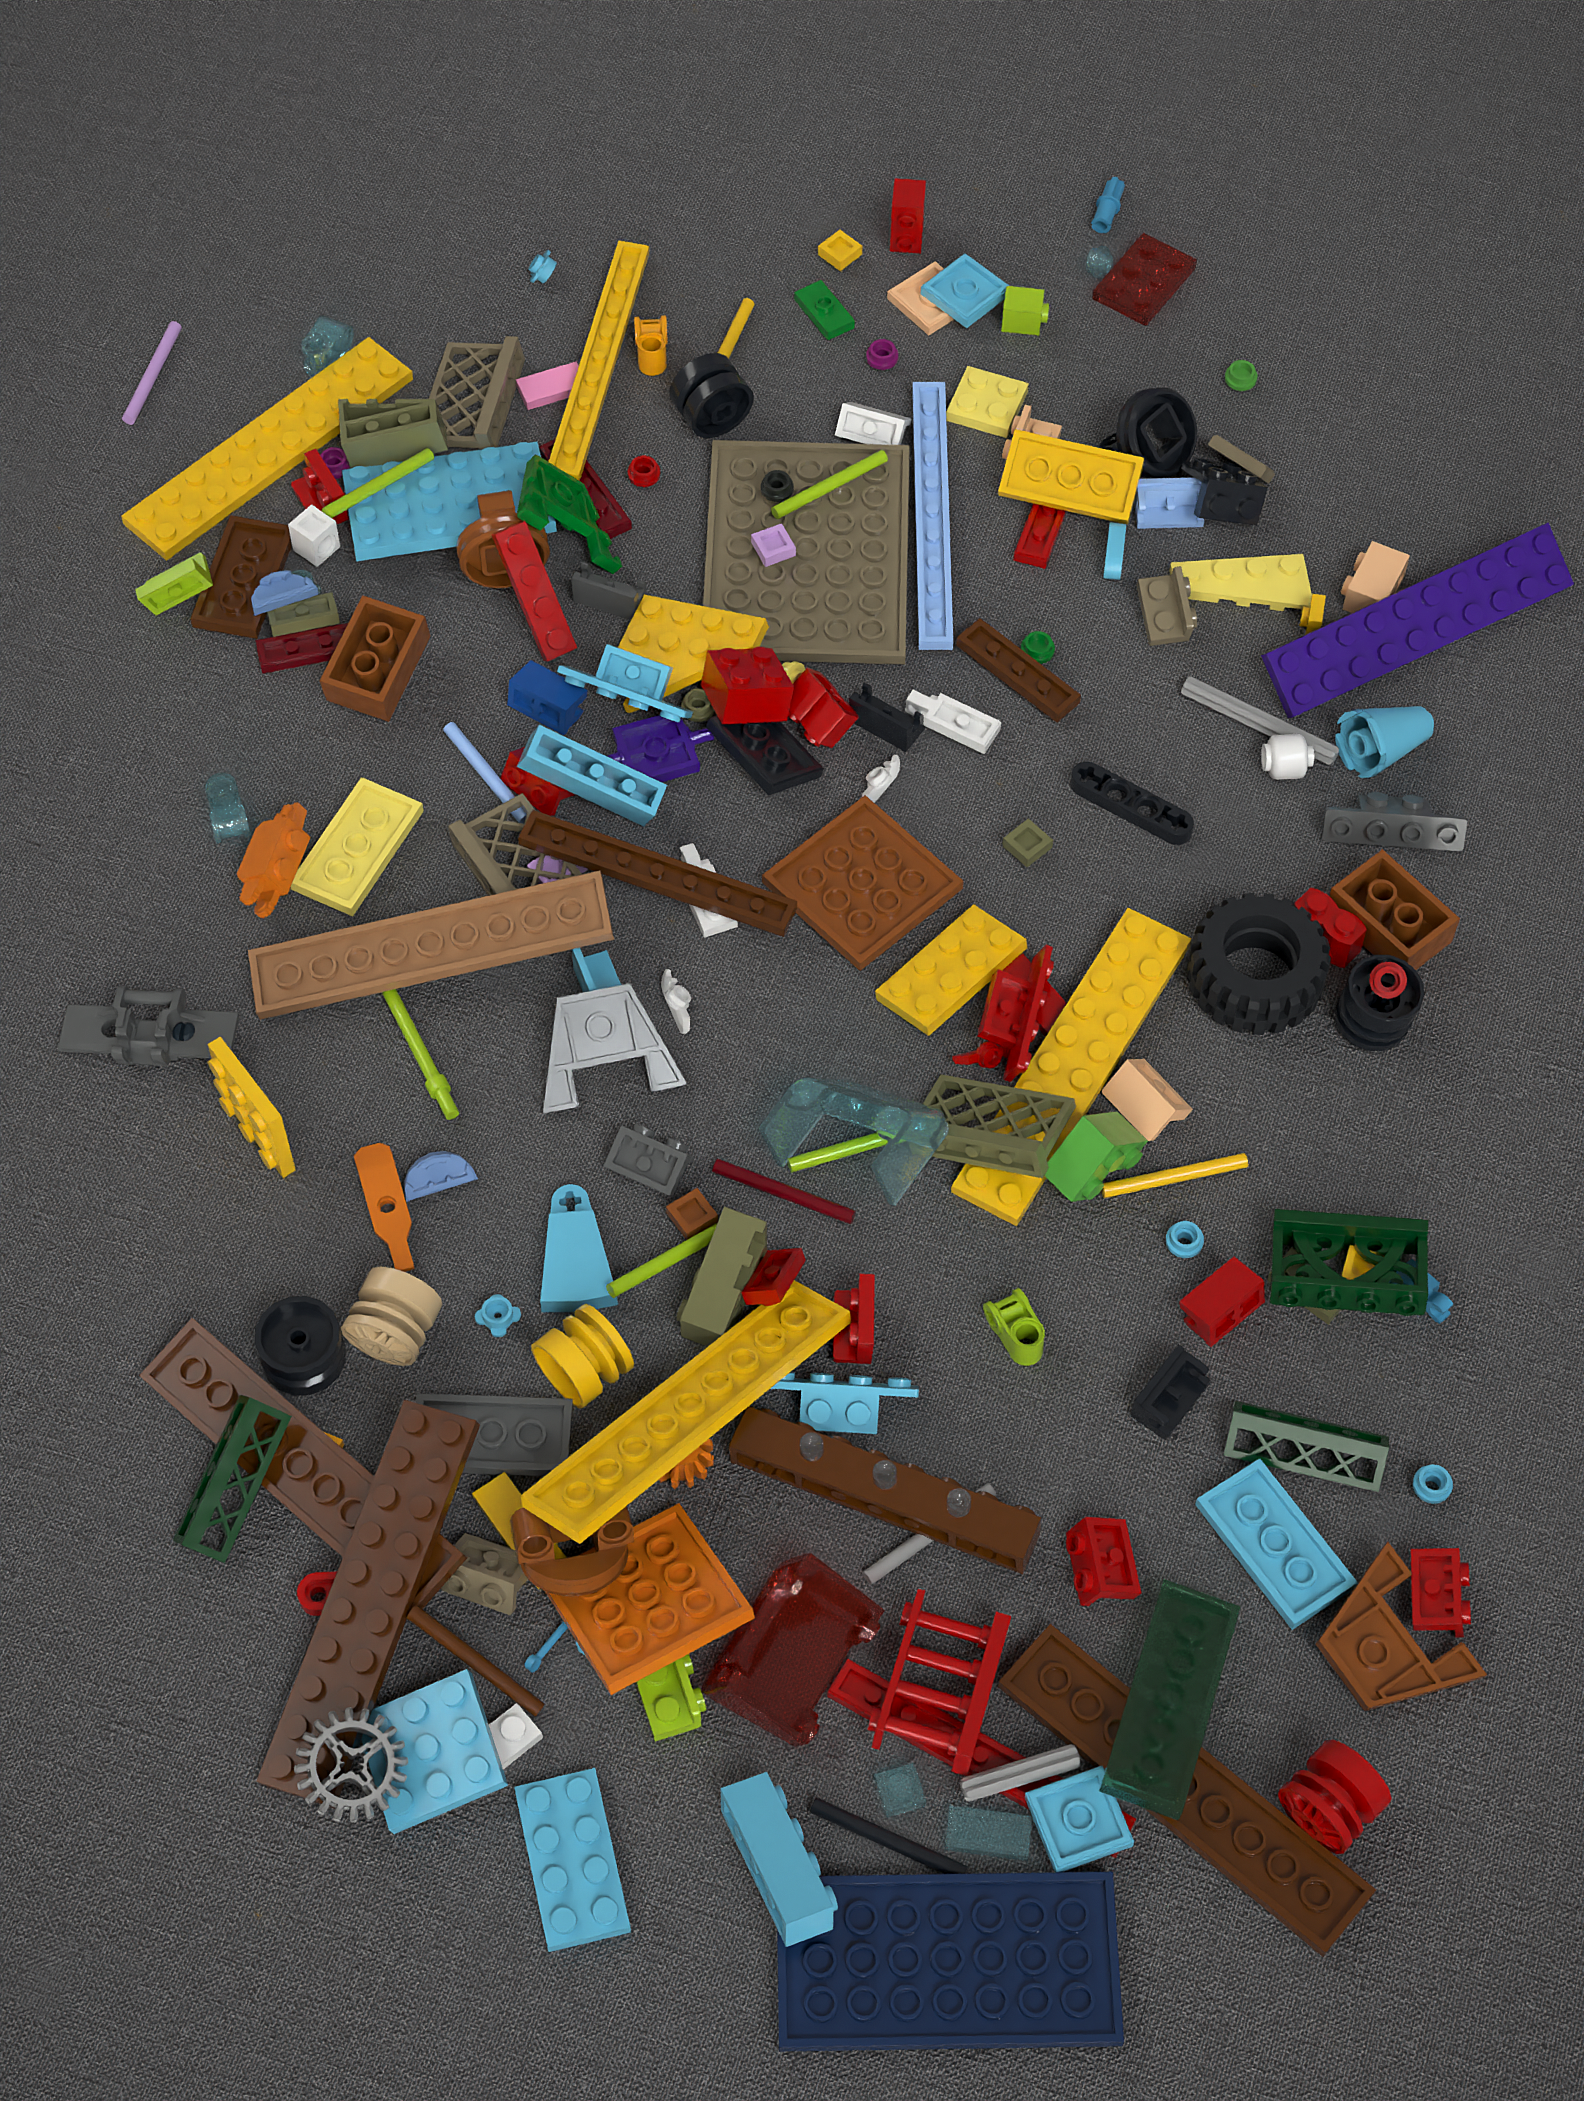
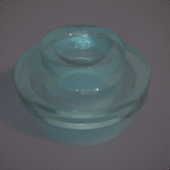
M1099 246L1090 250L1087 256L1086 269L1095 278H1103L1112 268L1113 256L1110 254L1108 247Z

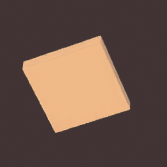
M936 261L887 291V299L928 336L954 320L921 295V286L944 269Z

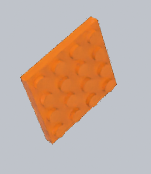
M680 1503L633 1527L634 1542L627 1545L628 1560L619 1577L605 1588L588 1595L574 1597L555 1595L545 1591L610 1695L755 1619L753 1608ZM595 1547L580 1555L595 1553Z

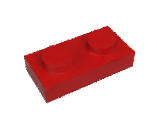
M802 1248L767 1250L741 1292L745 1304L771 1306L781 1303L806 1261Z

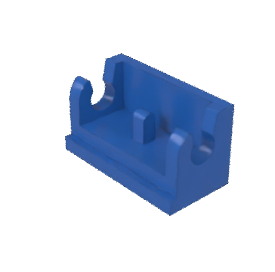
M530 660L509 680L507 705L554 731L565 735L568 729L582 715L584 710L578 706L586 699L588 690L565 682L564 677Z

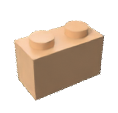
M1372 541L1366 553H1359L1353 568L1356 571L1354 577L1348 575L1343 584L1341 594L1345 596L1342 610L1353 613L1396 593L1405 577L1410 555Z

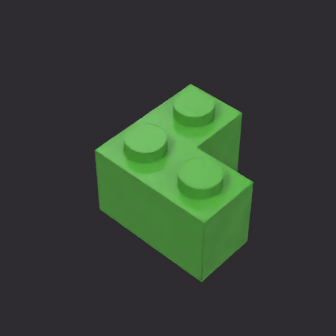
M1117 1111L1084 1115L1047 1162L1049 1168L1044 1176L1071 1202L1091 1200L1103 1189L1104 1183L1102 1181L1109 1172L1122 1169L1128 1170L1138 1163L1142 1157L1141 1150L1148 1140Z

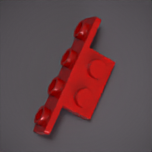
M1047 944L1033 957L1027 981L1000 969L992 975L977 1036L1010 1049L1003 1080L1011 1082L1019 1073L1024 1074L1031 1062L1032 1054L1028 1052V1049L1039 1029V1022L1035 1020L1037 1012L1041 1010L1047 992L1043 990L1044 983L1050 977L1054 967V961L1050 960L1053 947Z

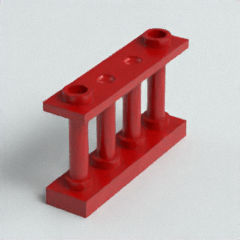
M918 1589L914 1603L906 1601L899 1625L905 1626L906 1629L882 1708L874 1706L868 1726V1731L875 1732L872 1748L880 1750L885 1731L947 1749V1754L955 1756L951 1772L967 1776L1011 1616L996 1612L992 1626L984 1624L983 1628L921 1610L925 1590ZM916 1626L977 1643V1648L985 1650L982 1661L974 1659L972 1663L911 1645ZM906 1660L968 1678V1683L975 1685L972 1696L964 1694L963 1698L901 1680ZM895 1696L958 1714L959 1719L965 1720L962 1732L954 1730L952 1734L890 1715Z

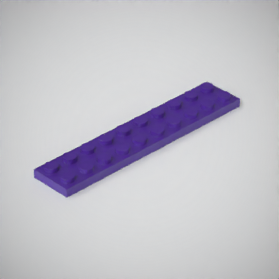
M1545 523L1261 655L1287 717L1292 718L1574 585V582L1549 523Z

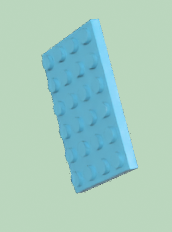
M520 442L516 445L496 448L487 447L482 450L453 452L448 455L434 456V460L349 508L348 512L356 561L456 547L457 540L463 530L471 523L480 519L477 495L511 490L515 512L517 513L526 463L535 454L541 457L538 442ZM390 461L384 465L356 466L351 469L342 470L345 493H350L403 461ZM549 515V523L544 527L546 533L557 532L555 518Z

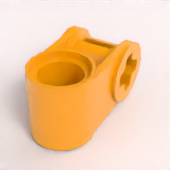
M661 315L660 319L641 320L639 316L634 317L635 344L637 346L639 370L649 376L659 375L667 367L666 315Z

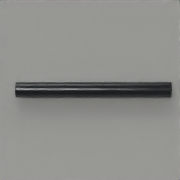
M816 1797L811 1806L810 1813L943 1874H966L968 1870L967 1865Z

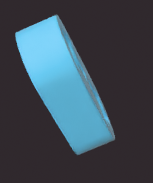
M1109 523L1103 579L1120 580L1126 524Z

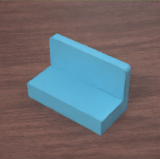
M580 947L571 949L573 969L583 992L621 985L607 950L583 957Z

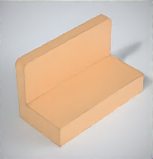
M1127 1059L1102 1089V1094L1148 1141H1154L1170 1121L1184 1120L1193 1110L1145 1059Z

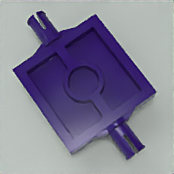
M658 715L612 728L617 753L607 755V757L659 782H665L700 772V762L695 753V745L713 741L714 736L707 728L691 732L683 723L682 718L680 722H675Z

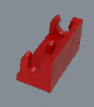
M1233 1256L1179 1301L1180 1308L1188 1315L1183 1319L1191 1330L1205 1340L1208 1346L1212 1347L1265 1303L1264 1280Z

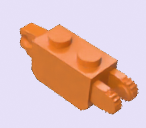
M298 802L292 805H284L280 813H277L273 820L264 821L255 828L237 872L238 878L244 883L239 900L246 906L256 902L257 905L255 906L254 913L263 919L273 912L280 896L288 895L311 838L302 830L307 810Z

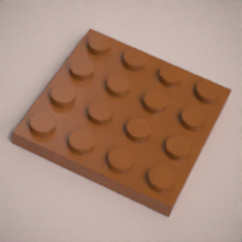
M866 795L762 875V883L773 893L796 900L797 910L795 913L859 971L864 969L963 889L964 883L959 876Z

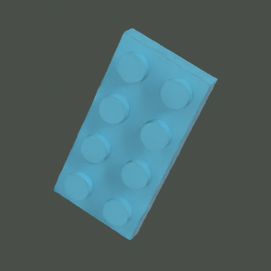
M1260 1458L1197 1498L1196 1507L1292 1630L1351 1592L1357 1585L1356 1579Z
M592 1768L515 1786L514 1789L548 1952L631 1933L596 1769Z

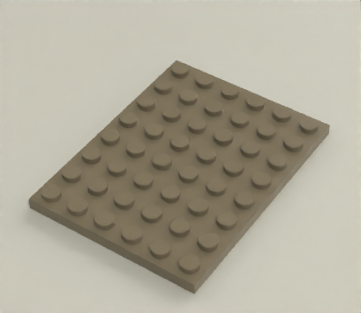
M712 440L703 606L766 618L769 628L760 647L772 648L779 661L905 665L909 445ZM880 450H884L888 457V461L780 519H776L773 516L771 508L781 502L769 501L761 493L763 478L773 470H781L789 475L794 484L792 494L794 496ZM782 523L796 547V556L765 567L751 543V534Z

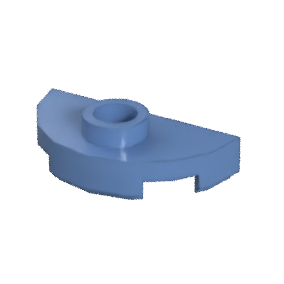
M288 570L273 572L259 581L260 585L255 589L251 597L254 616L318 595V588L308 577L303 578L300 575L291 574V571Z
M447 1151L430 1152L417 1159L408 1170L403 1184L404 1197L407 1202L477 1180L478 1178L470 1163L460 1155Z

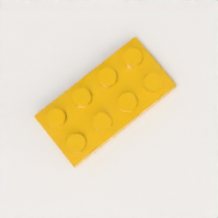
M1015 429L998 494L1007 498L1128 525L1144 465V458Z
M973 904L875 990L876 1000L929 1036L991 981L992 975L998 969L1003 970L1027 949L1026 938Z

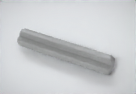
M1069 1744L963 1777L960 1783L961 1791L966 1801L977 1800L1076 1769L1080 1766V1756L1075 1745Z

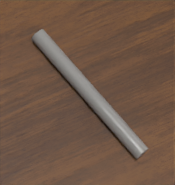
M989 1483L975 1491L976 1493L978 1491H985L996 1496L994 1488ZM960 1504V1505L963 1506V1507H966V1508L969 1507V1506H967V1505H965V1504ZM957 1506L949 1513L957 1517L965 1508ZM920 1534L913 1535L862 1572L863 1577L870 1585H873L934 1540Z

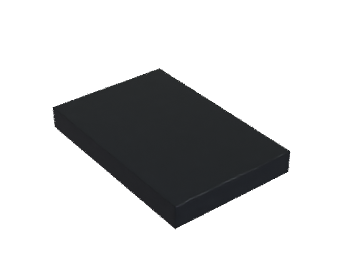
M718 716L709 718L706 728L768 796L821 778L824 768L781 722L722 724Z

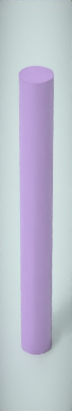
M175 321L169 323L122 417L125 423L130 425L135 423L182 329L179 323Z

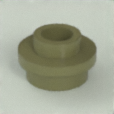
M703 689L689 691L682 700L681 707L693 711L692 717L687 718L691 721H706L715 713Z

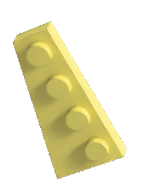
M1303 554L1171 562L1170 575L1174 567L1181 566L1183 577L1189 578L1191 594L1188 599L1214 603H1218L1220 599L1232 600L1236 602V605L1250 607V603L1270 605V610L1284 611L1285 607L1301 609L1300 614H1302L1303 606L1310 607L1312 593Z

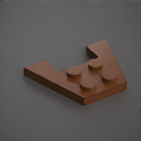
M1389 1542L1379 1551L1315 1643L1364 1711L1479 1680L1487 1676L1486 1672L1462 1642L1431 1663L1382 1596L1412 1575Z

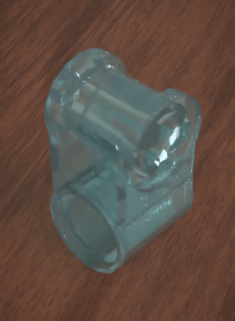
M320 316L315 322L314 327L301 342L302 351L306 355L304 361L306 373L314 377L346 353L354 338V328L351 325L327 316Z
M226 773L212 775L205 784V791L211 812L209 816L216 844L222 843V839L241 834H244L245 837L251 836L244 805L242 806L234 777Z

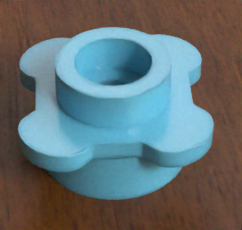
M546 250L543 256L537 254L528 268L531 271L530 275H532L530 282L534 283L537 279L541 283H545L557 264L556 261L549 257L551 251Z
M500 1294L492 1295L484 1302L482 1309L475 1313L476 1323L488 1327L494 1337H503L507 1333L506 1329L512 1322H517L521 1318L520 1309L515 1306L512 1307L509 1300ZM500 1313L501 1317L495 1318L494 1315Z

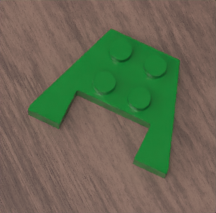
M535 454L526 463L517 517L540 531L549 523L548 516H552L560 521L567 530H575L586 537L593 563L611 574L616 573L622 567V563L618 556L612 558L608 549L612 542L609 535L599 529L595 522L600 516L585 485Z

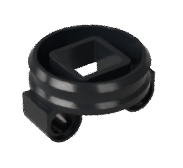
M1165 387L1143 389L1133 394L1126 401L1119 414L1116 433L1102 440L1099 447L1144 458L1141 477L1143 478L1172 477L1183 470L1181 469L1183 462H1190L1197 443L1196 419L1189 403L1175 390ZM1148 424L1156 438L1170 437V440L1157 451L1145 430V426Z

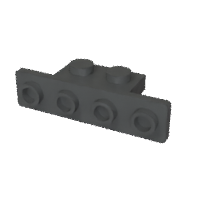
M1371 792L1368 795L1358 794L1356 808L1326 807L1322 840L1325 842L1462 851L1468 822L1465 816L1432 814L1429 800L1417 795H1405L1402 798L1388 797V795L1380 792Z

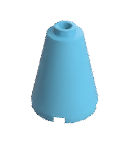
M1421 706L1353 709L1345 712L1338 719L1337 724L1341 723L1340 733L1335 734V742L1339 748V756L1344 765L1349 770L1355 769L1359 772L1360 775L1358 777L1369 778L1376 776L1428 740L1433 734L1434 720L1432 715Z

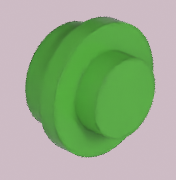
M1246 360L1233 362L1225 372V382L1234 390H1249L1257 382L1258 375L1255 367Z

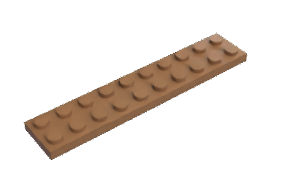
M601 871L591 872L248 950L256 1014L259 1019H265L614 940Z

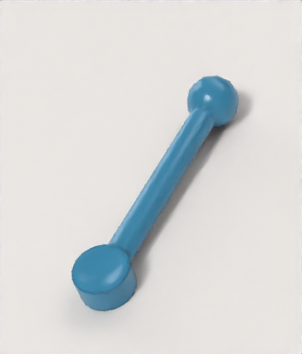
M564 1621L538 1652L527 1658L524 1665L527 1670L535 1672L540 1667L541 1659L568 1629Z

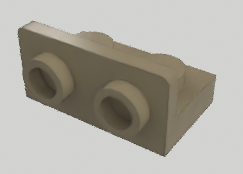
M1181 566L1174 567L1171 575L1138 579L1136 586L1149 646L1189 641L1193 629L1197 627V614L1195 608H1190L1189 606L1190 582L1188 577H1183Z
M464 1533L454 1546L467 1559L442 1586L441 1590L511 1615L516 1609L517 1592L528 1580L521 1565L518 1563L516 1551Z

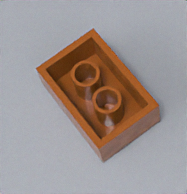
M362 595L320 679L326 700L389 722L431 637L425 616Z
M1383 849L1333 886L1329 895L1339 909L1353 913L1364 923L1367 931L1363 946L1373 955H1391L1402 959L1415 970L1453 941L1460 920L1455 913Z

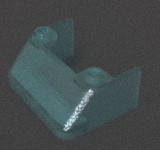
M810 1077L794 1082L759 1126V1130L775 1162L783 1168L787 1164V1158L793 1156L824 1114L875 1130L879 1137L887 1140L888 1143L871 1164V1168L888 1203L892 1206H896L949 1132L947 1120L943 1112L937 1108L845 1079Z

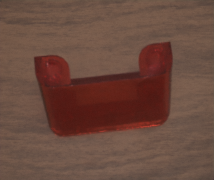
M810 1552L783 1561L773 1571L751 1605L755 1619L736 1629L701 1688V1692L714 1702L794 1747L806 1745L815 1737L820 1725L816 1723L818 1713L813 1709L850 1648L860 1644L862 1641L869 1643L876 1636L880 1629L878 1621L885 1611Z

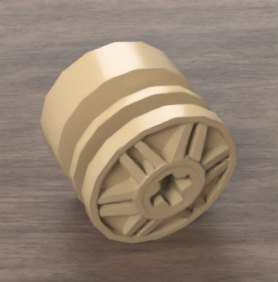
M382 1266L372 1268L358 1292L360 1301L355 1302L349 1310L350 1315L341 1326L342 1334L349 1343L361 1352L377 1360L399 1366L412 1365L420 1353L419 1348L426 1340L424 1331H428L433 1326L442 1307L441 1297L433 1288L409 1273Z

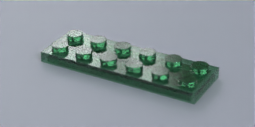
M1163 1580L1099 1792L1179 1821L1186 1802L1240 1606L1169 1580Z

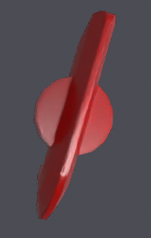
M987 1041L982 1043L977 1050L952 1056V1061L955 1064L970 1065L977 1063L983 1068H994L1000 1063L1003 1056L1008 1058L1010 1049Z

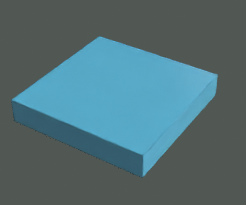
M964 253L921 286V295L961 325L968 328L1005 299L1006 286L1009 285Z
M1103 1766L1025 1793V1800L1054 1872H1064L1128 1849L1134 1845V1840Z

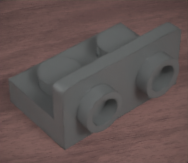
M637 1123L634 1124L632 1129L621 1125L603 1166L673 1197L687 1164H692L695 1159L694 1156L686 1153L688 1146L669 1137L665 1144L653 1139L655 1131Z

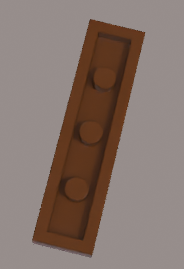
M981 618L957 637V647L1058 723L1080 704L1081 694Z

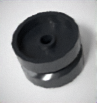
M720 353L704 354L690 361L674 377L669 389L670 400L694 433L705 439L719 437L738 426L749 414L754 402L753 391L742 376L739 375L727 356Z
M290 1296L275 1302L261 1315L255 1327V1347L267 1380L279 1391L294 1396L312 1395L327 1389L340 1376L345 1365L346 1348L335 1313L323 1301L309 1296Z

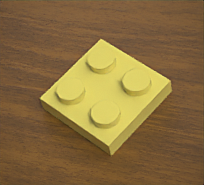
M967 366L946 411V421L1007 438L1015 415H1018L1028 393L1029 383Z

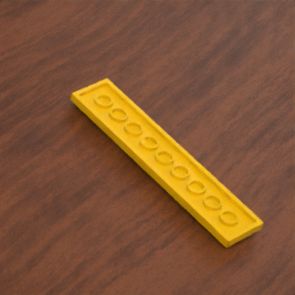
M370 337L366 338L121 516L123 524L167 561L305 460L304 453L315 448L317 450L339 435L338 399H348L350 404H366L367 399H377L378 403L381 404L413 380L412 370Z
M1130 908L1126 909L1033 1056L1028 1069L1021 1075L1014 1088L1075 1099L1076 1108L1046 1158L1047 1162L1082 1116L1087 1114L1191 946L1192 938ZM1018 1101L1006 1106V1108L1011 1113L1028 1106V1104ZM1050 1108L1040 1112V1114L1045 1119L1058 1114L1060 1109ZM1001 1109L994 1119L1003 1116ZM1032 1115L1015 1123L1020 1129L1038 1121ZM1008 1125L993 1132L1008 1134L1013 1132V1130ZM1042 1131L1027 1137V1139L1043 1141L1045 1133ZM965 1164L951 1186V1193L1017 1226L1045 1182L1046 1177L1038 1178Z
M794 1280L781 1303L771 1306H763L762 1304L525 1491L521 1495L522 1507L581 1544L851 1322L850 1311Z

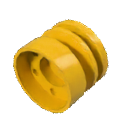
M583 1304L575 1310V1317L570 1315L563 1319V1328L566 1335L560 1330L553 1328L531 1344L533 1356L544 1375L564 1398L573 1399V1406L579 1409L584 1408L603 1392L600 1378L612 1384L619 1380V1373L626 1374L634 1368L631 1352L618 1331L598 1310L588 1304Z

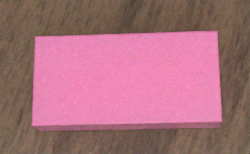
M577 361L516 379L517 389L527 410L569 398L579 367Z

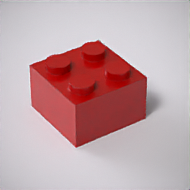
M755 647L753 649L723 648L721 650H707L701 687L722 724L787 721L794 685L772 648Z

